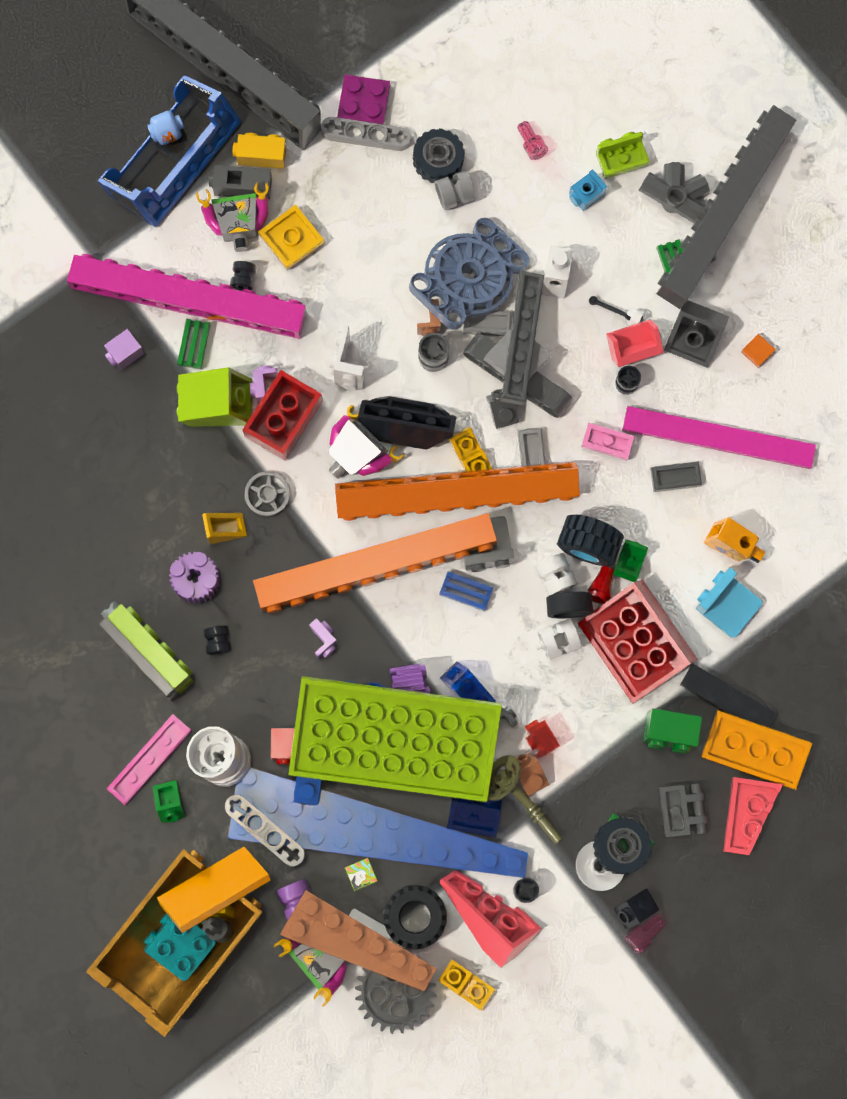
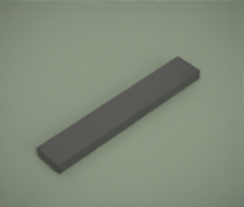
M526 271L520 272L501 402L522 406L526 403L544 275Z

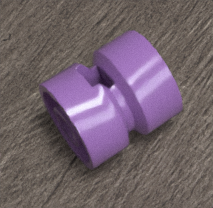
M306 879L276 891L280 904L286 905L284 914L287 921L305 890L311 892Z

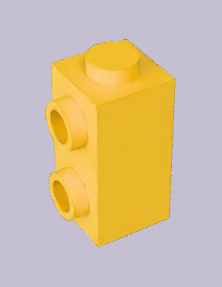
M255 133L238 134V142L233 143V157L237 158L238 165L284 169L287 148L286 140L275 134L268 135V137L258 136Z

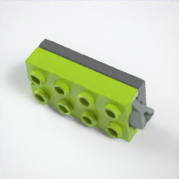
M114 601L107 610L105 609L101 613L104 620L99 625L172 702L179 696V693L181 694L194 682L190 678L193 674L192 671L181 659L176 663L173 659L176 654L164 641L161 644L157 642L160 637L148 624L144 626L140 624L143 619L131 606L126 609L122 604L118 605Z

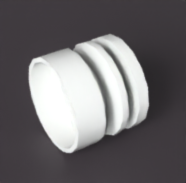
M207 727L199 730L192 737L187 747L186 758L189 767L195 774L215 785L229 787L237 784L246 776L250 768L251 755L248 746L243 740L220 727Z

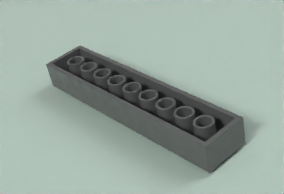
M124 0L126 13L299 148L304 150L321 131V111L314 101L306 100L296 87L288 86L276 72L271 73L266 69L261 60L258 58L253 59L249 56L244 47L239 44L235 45L230 41L226 33L221 30L217 31L205 17L202 16L200 18L187 3L182 4L178 0Z

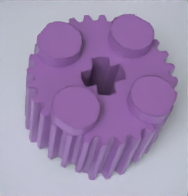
M188 552V555L183 554V557L179 556V560H175L170 567L171 574H169V577L171 579L169 581L177 596L185 602L191 603L193 601L194 604L197 602L202 604L204 601L207 603V599L212 600L211 596H215L214 592L218 591L217 587H220L221 575L214 561L204 553L193 552L191 554ZM200 574V576L198 577V582L194 583L193 580L190 581L192 575Z
M425 664L390 668V679L393 680V689L430 694V688L426 684L427 673Z

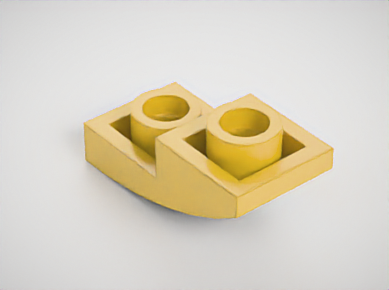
M470 427L459 431L449 438L466 472L492 469L484 450L480 448Z
M454 960L450 961L438 979L440 983L481 1011H483L496 989Z

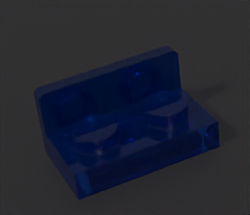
M452 797L447 828L496 837L502 800L491 801L487 799V802Z

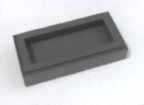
M699 461L650 468L653 492L702 486Z

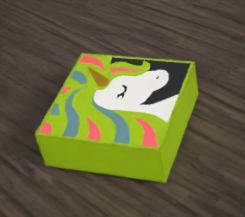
M368 858L345 867L354 891L377 882Z

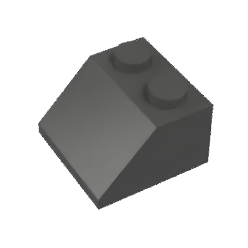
M688 300L680 309L664 351L708 368L725 330L729 316Z

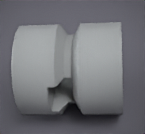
M467 171L454 174L452 179L445 177L434 182L438 199L444 210L457 206L459 201L464 204L476 199L474 187Z

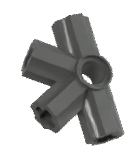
M680 162L664 164V180L651 172L648 173L638 191L662 204L667 212L677 213L692 223L698 217L703 218L705 212L702 209L705 204L697 199L710 192L705 177L699 174L685 181V165ZM669 196L677 197L679 202H673Z

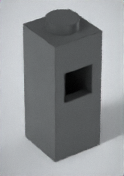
M214 165V172L209 174V187H212L214 196L232 197L254 194V187L257 182L260 191L266 190L265 183L267 182L269 190L266 197L270 199L272 185L271 169Z

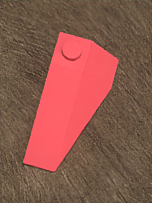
M458 870L453 871L440 880L441 886L482 950L500 968L513 960L542 929L523 910L518 907L515 910L502 902V897L497 894L493 897L483 891L481 884Z

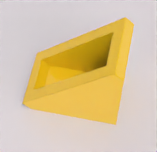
M242 513L202 514L210 545L247 536Z

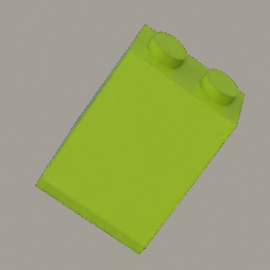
M229 367L178 375V421L190 427L245 426L253 414L250 392L252 378Z

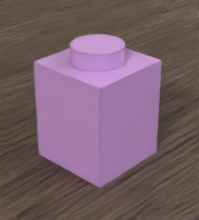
M128 329L104 345L108 352L105 354L107 360L112 366L117 364L121 370L144 355L142 347Z

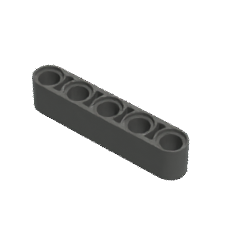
M476 333L463 351L464 356L503 383L504 376L484 361V357L496 343L486 336ZM537 372L529 380L526 399L551 416L559 418L572 400V396L563 388Z

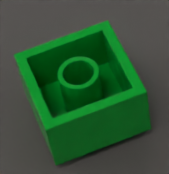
M652 708L646 714L642 743H647L648 748L662 750L663 748L670 747L673 748L672 752L687 754V752L698 747L702 717Z

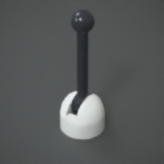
M596 296L589 298L591 305H599L624 316L628 326L641 323L645 313L640 310L632 309L626 313L599 301Z

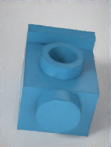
M592 169L589 171V174L570 187L569 198L574 206H579L584 211L605 196L607 186ZM587 187L590 191L586 192L583 189Z

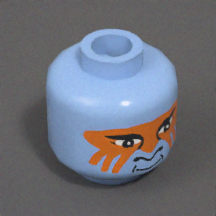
M165 111L151 117V124L148 125V129L155 143L159 142L161 145H166L181 138V129L184 128V125L179 115L174 116L171 111Z

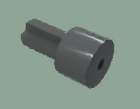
M209 918L201 922L204 925L202 930L206 932V935L218 943L227 942L233 934L232 925L221 918Z

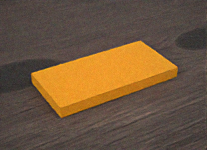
M717 710L701 757L796 790L812 742Z
M242 847L157 897L160 906L183 933L269 882L270 877L245 847Z

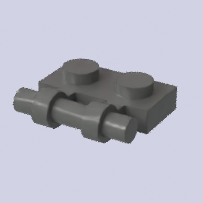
M701 783L691 784L692 794L688 795L685 793L684 785L659 788L665 838L691 835L690 825H696L697 834L707 833L706 823H708V817L704 814L703 801H705V795L701 791ZM693 802L695 817L688 816L687 803Z

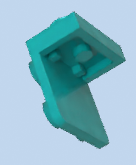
M165 913L160 920L162 925L156 932L152 930L145 938L144 943L146 945L144 950L180 980L186 981L214 947L215 941L210 939L206 932L197 925L182 933L168 914Z

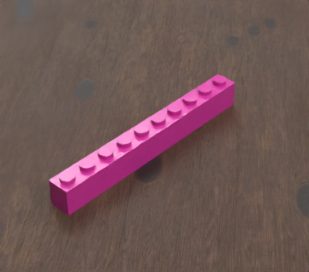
M89 254L73 256L67 278V283L71 289L206 319L207 317H212V315L226 318L214 319L215 321L297 339L301 337L307 313L306 306L302 305V302L298 300H279V297L271 294H266L265 296L256 295V292L248 289H243L242 291L233 290V287L220 284L215 286L203 279L192 281L180 274H174L173 276L165 275L164 272L157 269H151L150 271L142 270L140 266L134 264L124 266L112 259L101 261Z

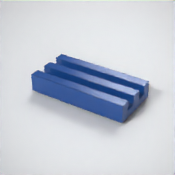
M447 571L439 595L485 611L493 587ZM452 579L487 593L484 595L449 581ZM448 587L484 601L481 604L448 592L446 589Z

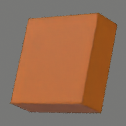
M757 334L742 349L741 353L759 368L776 349L760 334Z

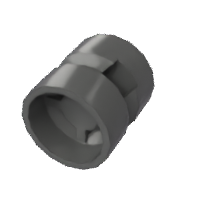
M439 333L426 334L419 342L418 360L425 370L437 372L446 367L448 363L449 343Z

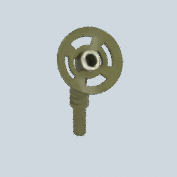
M506 755L494 761L490 785H492L495 793L491 794L489 786L488 800L496 801L502 799L511 792L527 809L526 813L531 814L530 818H534L533 822L541 826L553 843L556 845L563 838L545 817L546 813L542 812L543 809L538 808L539 804H535L517 785L521 773L519 760L514 756ZM505 765V770L498 772V773L496 774V776H494V774H495L502 766Z

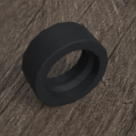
M564 592L546 597L547 616L550 618H578L589 616L594 612L593 598L589 592Z

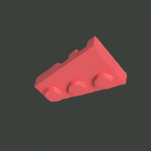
M738 777L732 778L723 852L750 855L783 784Z

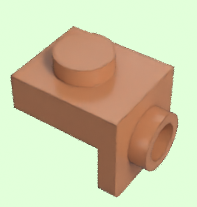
M431 299L434 305L439 306V299ZM429 311L430 322L418 323L417 335L424 337L430 333H441V321Z
M531 752L517 757L521 765L519 781L528 797L550 785L539 761Z

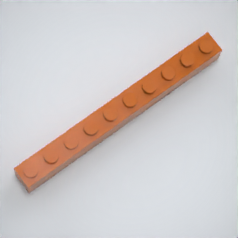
M576 462L335 484L338 519L343 518L346 521L355 520L361 516L379 518L383 514H391L392 516H402L406 512L426 514L430 510L437 509L442 512H449L459 507L467 510L476 509L481 505L499 507L503 503H511L513 505H523L526 501L546 503L550 499L557 498L562 501H569L574 499V497L580 496L579 474Z
M489 513L259 578L253 580L261 610L272 614L281 611V607L291 604V607L303 605L307 599H325L329 597L328 593L331 592L346 593L352 590V586L359 584L362 587L375 584L377 579L385 577V580H391L399 577L401 572H419L423 570L422 566L432 564L433 567L440 566L446 563V559L453 557L456 560L464 559V556H469V553L478 550L479 553H485L493 550V546L497 545V540Z

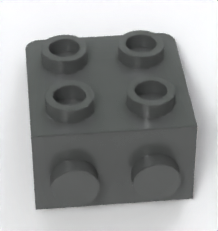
M504 516L490 518L497 545L493 546L491 551L479 553L478 550L469 553V556H464L466 571L481 572L485 571L487 567L493 566L497 569L506 568L511 563H514L513 548L511 549L507 520Z

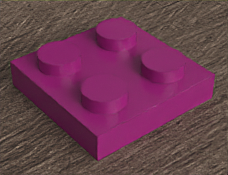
M344 74L337 118L384 125L390 81Z

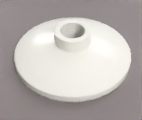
M594 841L590 842L578 853L576 859L578 877L584 885L592 890H610L620 883L624 874H613L611 871H606L603 866L601 871H597L594 867L598 861L593 853L595 852L593 848Z

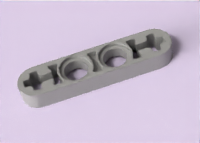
M337 117L325 118L321 123V134L329 141L396 151L406 150L411 143L409 131L402 127ZM330 125L335 126L333 133L328 132ZM342 126H345L344 135H341ZM358 128L361 134L358 137H351L348 134V130ZM375 131H380L384 137L382 140L375 141L371 138V134ZM388 132L391 133L390 142H387ZM399 135H403V139H405L402 143H397L396 138Z
M233 795L226 800L225 810L227 814L285 864L295 867L304 861L305 852L303 848L240 795ZM241 800L240 806L246 812L249 807L252 809L245 816L243 822L239 819L243 816L240 812H231L232 806L230 803L232 801L238 802ZM254 815L260 816L263 821L261 828L257 830H252L248 825L249 819ZM271 832L280 833L282 839L279 845H269L267 837ZM286 840L291 842L287 845L288 848L293 851L296 848L299 850L298 856L300 859L298 861L294 859L291 862L288 861L289 854L284 850L281 855L277 852L284 846Z

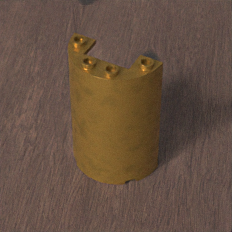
M185 849L181 851L86 971L104 988L112 989L146 1017L145 1021L164 1037L167 1036L262 914L260 909L263 905L252 896L249 899L244 896L230 904V906L235 908L234 918L221 919L228 921L232 925L233 934L231 938L224 943L215 941L214 947L186 981L180 980L148 955L144 950L146 945L144 940L152 930L156 932L162 925L160 920L166 913L160 906L157 897L208 868L202 862L204 857L193 849L190 853ZM210 916V917H208L206 920H208L209 918H212V919H213V918H220V917ZM201 922L197 924L201 929L204 926Z

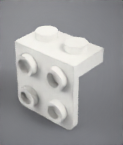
M344 325L343 332L338 331L337 354H333L331 358V375H334L335 384L343 385V388L355 391L363 389L365 381L364 367L345 363L350 343L349 326Z

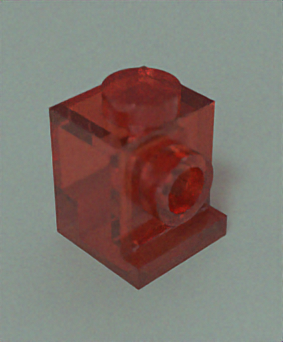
M536 719L525 726L526 733L528 734L525 739L532 751L535 749L538 751L535 755L537 760L559 748L560 745L545 720L539 723Z

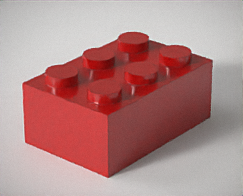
M280 370L242 429L244 437L286 461L323 402L322 394Z

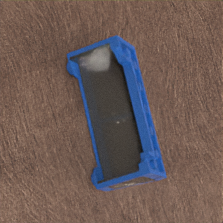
M185 75L174 88L173 94L177 102L170 110L174 116H180L184 128L181 129V138L169 144L161 145L159 142L155 143L150 134L121 171L110 168L98 180V183L111 197L154 227L160 224L242 122L221 92Z

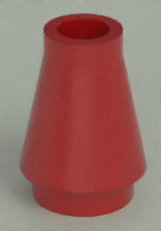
M602 566L587 591L592 594L593 602L604 604L611 598L614 573L612 568Z

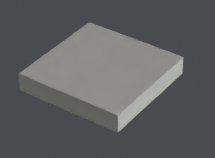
M511 329L484 357V361L503 376L505 375ZM536 341L534 342L529 380L552 355Z

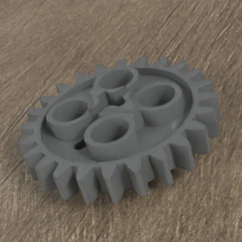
M362 967L366 975L365 977L358 976L357 979L363 983L360 986H355V989L361 991L362 995L355 997V1000L363 1001L358 1010H367L364 1019L372 1017V1027L379 1022L381 1023L380 1031L382 1032L386 1026H390L391 1034L394 1033L395 1027H399L400 1032L404 1033V1026L408 1025L411 1030H414V1021L422 1025L423 1022L420 1016H430L426 1007L435 1006L429 1001V998L437 997V994L430 992V989L435 987L436 983H429L425 991H420L416 996L409 995L406 991L407 985L404 984L400 990L403 995L401 997L396 996L386 1011H383L382 1006L391 995L389 987H396L399 982L390 981L386 976ZM376 987H380L385 991V999L381 1002H376L371 998V991ZM397 1002L403 1003L406 1007V1013L401 1017L394 1016L391 1011L392 1006Z

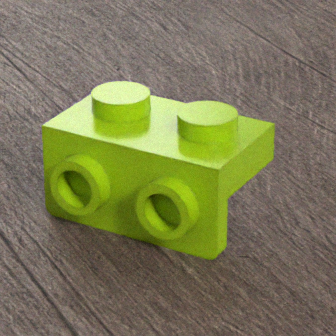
M628 132L621 138L615 140L609 138L600 142L597 146L596 156L605 179L649 165L650 161L642 142V132Z

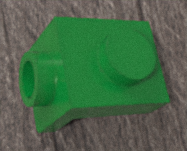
M625 540L613 575L636 582L648 547L638 542Z

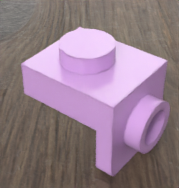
M265 365L258 367V370H253L254 383H250L251 397H256L257 404L260 403L266 393L264 380L275 379L278 375L277 368Z
M316 618L309 626L324 645L315 652V655L318 659L322 656L327 658L336 650L334 646L337 644V641L331 635L334 632L333 629L325 621L320 623Z

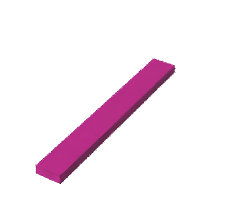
M630 406L626 408L622 431L806 469L812 468L816 444Z

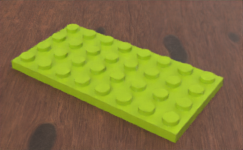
M302 676L288 775L487 802L502 704Z

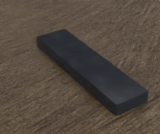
M695 664L690 666L680 683V686L723 712L769 728L778 715Z

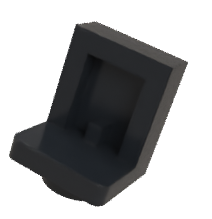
M647 888L614 908L619 921L626 929L641 923L660 910Z

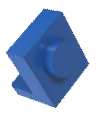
M296 776L293 802L318 805L322 780Z

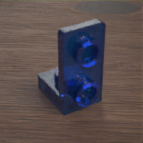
M458 661L440 677L442 682L455 691L460 698L496 703V700L472 672Z

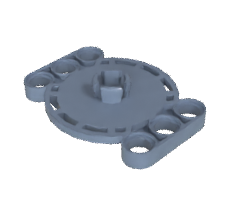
M480 218L475 223L473 234L462 233L445 237L431 249L425 262L424 273H416L412 276L409 290L447 328L456 330L462 327L466 316H482L499 308L506 301L512 289L513 273L520 274L521 271H525L530 259L528 254L491 219ZM481 225L487 226L490 229V233L482 234L478 227ZM495 242H504L507 245V249L499 250L495 246ZM431 257H433L435 262L433 267L429 268ZM512 258H521L524 265L516 266L512 262ZM473 270L476 272L474 279H469L463 275V273L471 274ZM421 280L425 282L427 288L420 290L415 287L414 282ZM506 281H508L507 291H505L504 284ZM435 296L440 297L444 304L436 306L432 303L431 298ZM498 296L502 298L498 303L493 305L492 302H494ZM486 307V309L483 310H473L477 308ZM457 313L461 320L459 322H452L448 314Z

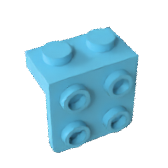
M729 567L726 572L720 570L712 580L715 583L714 587L710 591L705 589L697 598L700 604L696 607V610L729 637L735 638L761 607L762 600L734 578L737 573Z

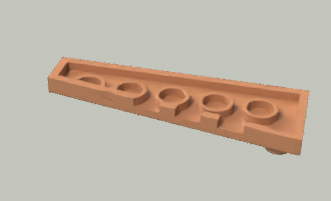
M305 890L279 934L282 937L421 991H425L437 968Z

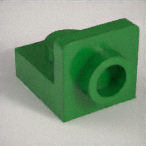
M177 780L152 786L156 812L161 823H172L185 817Z

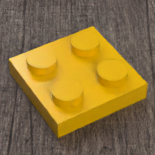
M296 204L258 231L259 236L286 270L325 243L322 236Z

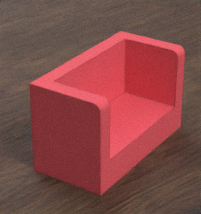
M651 319L606 333L611 358L618 367L663 353L658 326Z

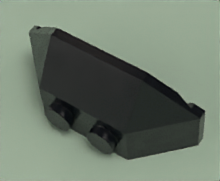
M391 396L374 398L370 401L362 400L357 418L379 442L424 450L453 437L457 419L456 416L450 415L436 404Z

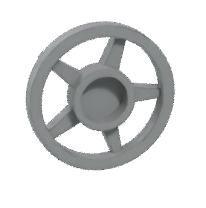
M260 472L254 475L245 487V500L248 507L260 516L268 517L279 514L285 509L290 499V489L286 480L275 472ZM268 476L266 484L261 485L259 488L251 486L258 478ZM271 476L279 479L284 484L285 489H275L271 485ZM249 489L256 492L259 498L254 507L249 500ZM286 493L283 504L277 508L275 504L277 495ZM264 503L271 504L274 511L262 512L257 509Z

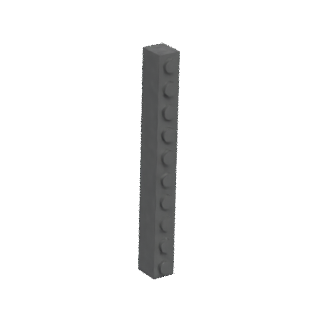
M775 105L768 112L764 110L756 121L760 125L757 129L752 128L746 137V140L749 141L747 146L742 145L735 155V158L738 159L736 164L731 163L724 173L727 177L725 182L720 181L713 191L716 194L714 200L709 199L703 207L702 211L705 212L703 218L698 217L692 225L691 229L694 231L692 236L687 235L680 245V248L683 249L680 255L676 253L669 263V266L672 267L669 273L664 272L657 284L660 285V288L656 293L658 296L678 309H681L688 301L797 121L795 118Z

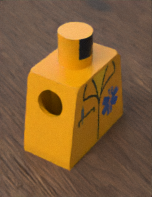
M729 517L714 522L704 541V544L738 562L749 558L759 563L765 554L763 549L756 546L759 537Z

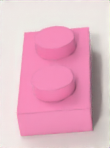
M588 423L581 447L627 461L635 436Z

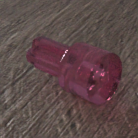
M528 121L518 124V131L525 141L523 148L531 160L542 158L548 152V147L543 138L534 133Z
M654 915L641 928L636 926L624 937L626 943L635 953L641 954L652 944L651 938L665 926L664 920L659 915Z

